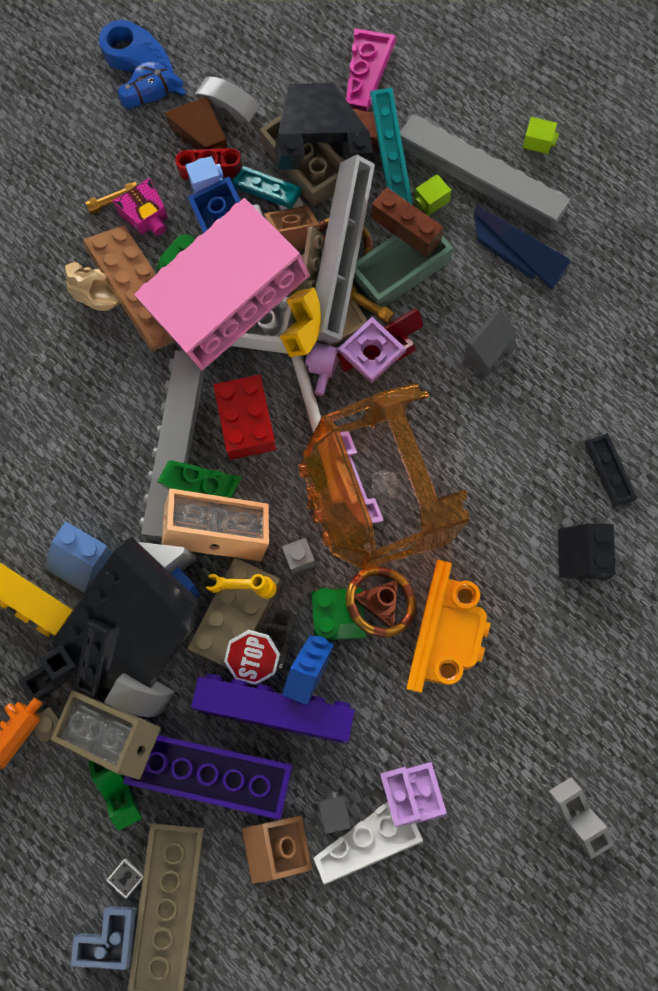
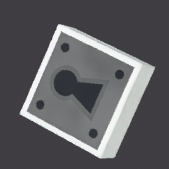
M124 859L106 881L123 897L128 898L141 883L144 874L130 861Z

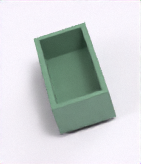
M394 235L357 260L353 284L364 297L381 307L388 306L451 262L453 247L442 236V241L426 258Z

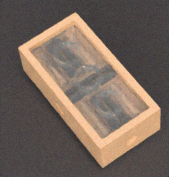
M169 489L164 505L162 545L184 547L191 552L262 561L269 545L268 504Z

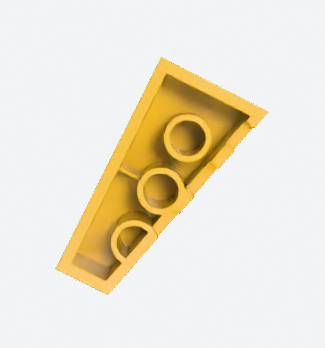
M0 563V607L5 610L8 606L15 609L17 612L14 616L25 623H28L29 620L38 624L36 630L49 637L51 634L57 636L73 610Z

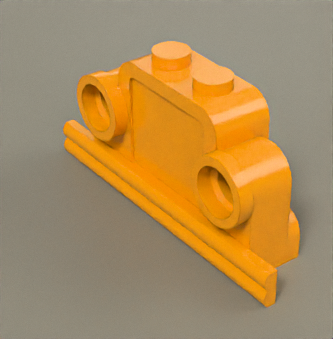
M437 560L409 673L407 690L422 693L424 681L445 686L453 685L461 679L463 670L471 669L477 661L482 662L485 647H482L481 643L482 638L488 636L490 622H486L487 614L485 610L476 606L480 600L479 588L470 581L460 582L449 579L452 566L450 562Z

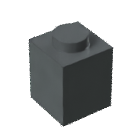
M338 791L322 795L323 800L318 801L325 834L351 828L344 795L339 796Z

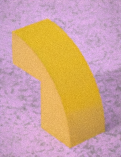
M315 288L298 290L286 300L296 320L293 325L280 335L289 357L307 355L317 341L321 325V309Z

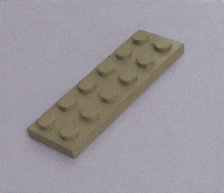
M158 823L150 824L128 991H185L205 828Z

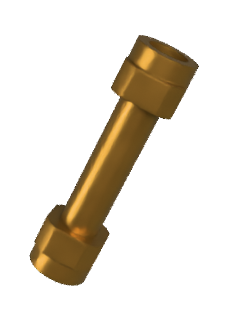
M136 182L125 184L124 189L96 200L93 197L85 203L90 214L102 212L100 208L113 204V200L137 186Z
M352 286L349 301L353 300L377 315V319L385 324H389L395 312L386 306L381 307L358 293V289Z

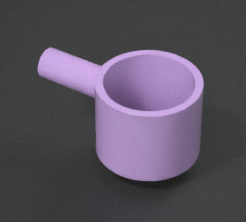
M318 342L315 343L314 347L307 354L305 365L309 366L308 372L319 375L314 393L323 396L328 379L334 376L338 363L337 354L339 352L338 347Z

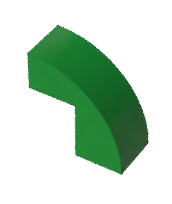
M92 760L89 761L88 766L91 779L104 797L109 818L116 829L119 831L141 820L142 815L131 786L123 784L125 775L117 774Z

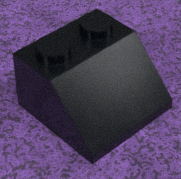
M588 523L558 529L559 578L609 580L616 574L614 524Z

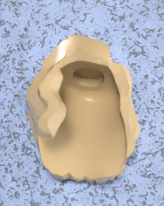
M78 262L65 265L66 287L68 293L75 301L84 303L97 311H109L120 304L105 280L106 274L102 273L100 269L83 268Z

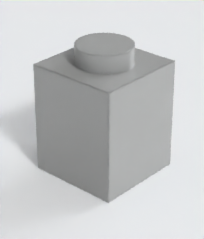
M306 538L282 546L292 575L315 567V561Z

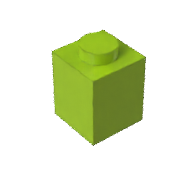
M531 117L523 148L549 154L551 146H556L559 133L555 132L557 123Z
M437 174L416 188L414 203L420 211H424L429 216L450 202L451 189Z

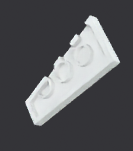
M387 802L376 809L365 820L355 825L343 837L341 836L314 857L323 884L326 885L423 842L416 823L399 827L394 826Z

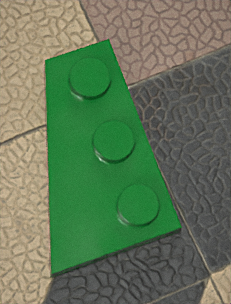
M169 460L157 483L168 490L176 489L231 498L242 477Z

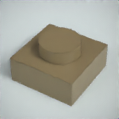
M50 706L38 715L40 722L34 728V732L43 744L52 738L60 719Z

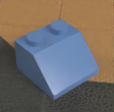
M65 521L51 542L44 569L81 592L86 593L113 552L107 545Z

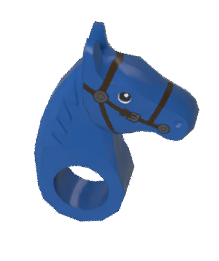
M127 20L112 21L103 27L99 34V46L105 61L113 68L133 72L131 79L123 84L117 92L123 107L134 109L146 103L159 101L169 92L180 96L186 94L182 87L184 83L174 74L170 59L165 50L149 32ZM127 40L132 42L124 49L112 48L120 41Z

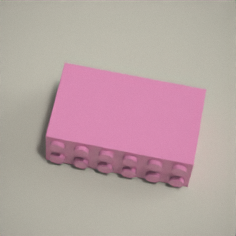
M244 198L239 203L233 205L230 211L221 219L216 220L205 233L198 236L189 247L178 253L173 261L166 267L161 268L157 275L149 282L143 284L134 295L187 356L203 371L302 284L310 274L300 253Z

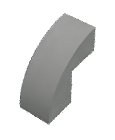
M205 77L195 93L199 99L207 97L212 109L225 108L238 123L250 122L260 106L252 96L240 87L216 77Z
M123 673L116 680L104 703L132 715L156 717L163 713L175 691L158 681L152 688H149Z
M572 778L567 779L549 791L570 830L591 859L614 846L607 826L591 810L583 790Z

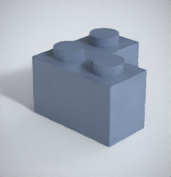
M121 906L104 908L102 934L80 933L74 936L70 966L121 970L131 967L138 908Z

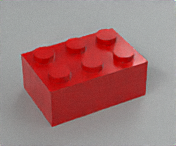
M261 374L213 384L229 460L276 451Z

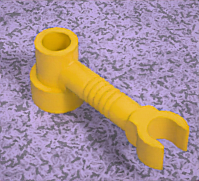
M210 574L208 577L212 580H217V583L213 587H206L213 593H218L225 589H248L254 591L263 599L273 597L277 589L273 580L261 574H256L251 579H225L216 574Z

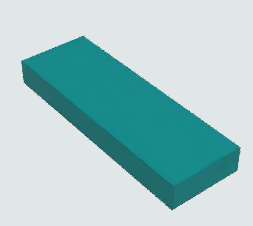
M245 166L242 167L232 181L236 189L289 209L293 207L302 194L301 187Z

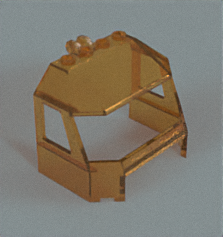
M417 383L382 391L322 416L303 453L301 462L298 464L299 473L302 478L306 479L308 484L306 492L309 500L306 505L309 510L314 509V514L311 516L312 522L321 523L324 545L330 548L331 554L362 570L451 544L469 523L468 511H463V500L467 499V489L437 498L406 417L405 410L409 403L426 399L430 396L426 391L420 392V386ZM365 410L362 419L340 426H336L333 422ZM388 421L419 503L422 532L376 549L373 523L340 432L369 425L371 428H374L377 423ZM412 545L408 550L375 559L376 557Z

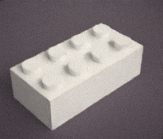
M285 297L231 346L288 354L280 338V335L296 322L286 301L288 297Z

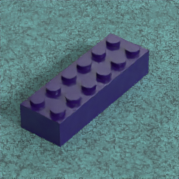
M207 673L206 678L198 676L191 708L198 713L349 744L355 709H351L349 703L335 701L334 705L327 704L324 698L312 695L306 705L285 697L280 693H275L273 687L258 684L256 689L249 687L250 685L242 680L232 679L231 683L224 682L225 680L221 676Z
M158 735L141 778L136 779L125 776L123 784L275 819H282L293 766Z

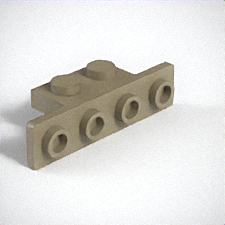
M308 227L304 255H301L310 276L287 296L288 298L298 290L316 288L324 239L323 234L314 227Z

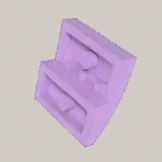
M432 762L408 769L402 767L380 774L395 827L447 816Z

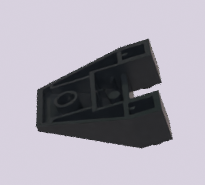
M295 83L288 85L275 145L277 170L301 168L304 159L303 143L341 142L344 161L355 155H359L368 161L370 160L373 153L370 132L334 83Z

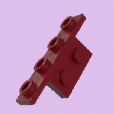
M417 308L384 326L406 348V352L397 361L416 351L414 343L407 336L423 327L421 314ZM368 345L363 350V355L368 360H375L381 354L380 349L375 345ZM340 353L337 354L341 369L344 372L354 368Z

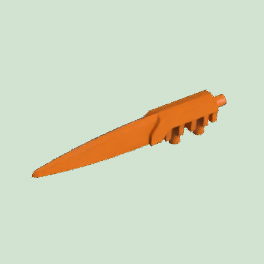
M34 697L28 706L17 702L15 706L12 703L5 706L4 711L10 719L8 722L3 720L0 722V727L2 728V730L0 729V770L5 768L40 722L36 711L43 703L39 699Z

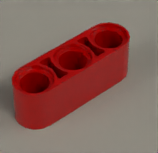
M232 148L185 150L176 155L175 161L179 175L184 180H189L185 165L212 156L215 165L220 164L224 176L223 179L227 177L235 178L242 169L240 153Z

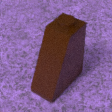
M207 97L165 112L169 128L196 150L228 148L225 135Z

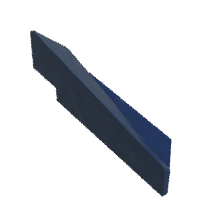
M479 206L475 208L473 218L475 220L477 241L533 280L537 275L545 284L553 289L566 274L571 262L570 259Z

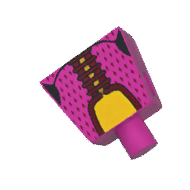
M150 178L113 200L118 214L140 234H144L151 229L156 236H159L166 231V226L162 221L167 219L168 216Z

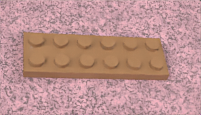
M125 225L83 239L84 248L97 268L106 274L105 280L150 351L153 352L175 343L134 295L143 284L149 282L157 274Z

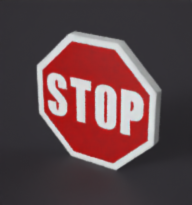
M247 630L229 640L224 662L235 679L256 685L275 674L280 653L269 635Z

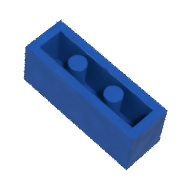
M310 635L290 668L282 695L307 705L326 669L334 644L321 636Z

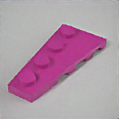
M354 28L352 62H350V78L348 79L346 101L352 109L368 112L371 105L370 91L377 90L396 43L395 35Z

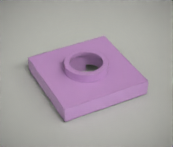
M371 317L338 348V352L372 384L406 352V348ZM368 345H375L380 349L381 354L375 360H368L363 355V350Z

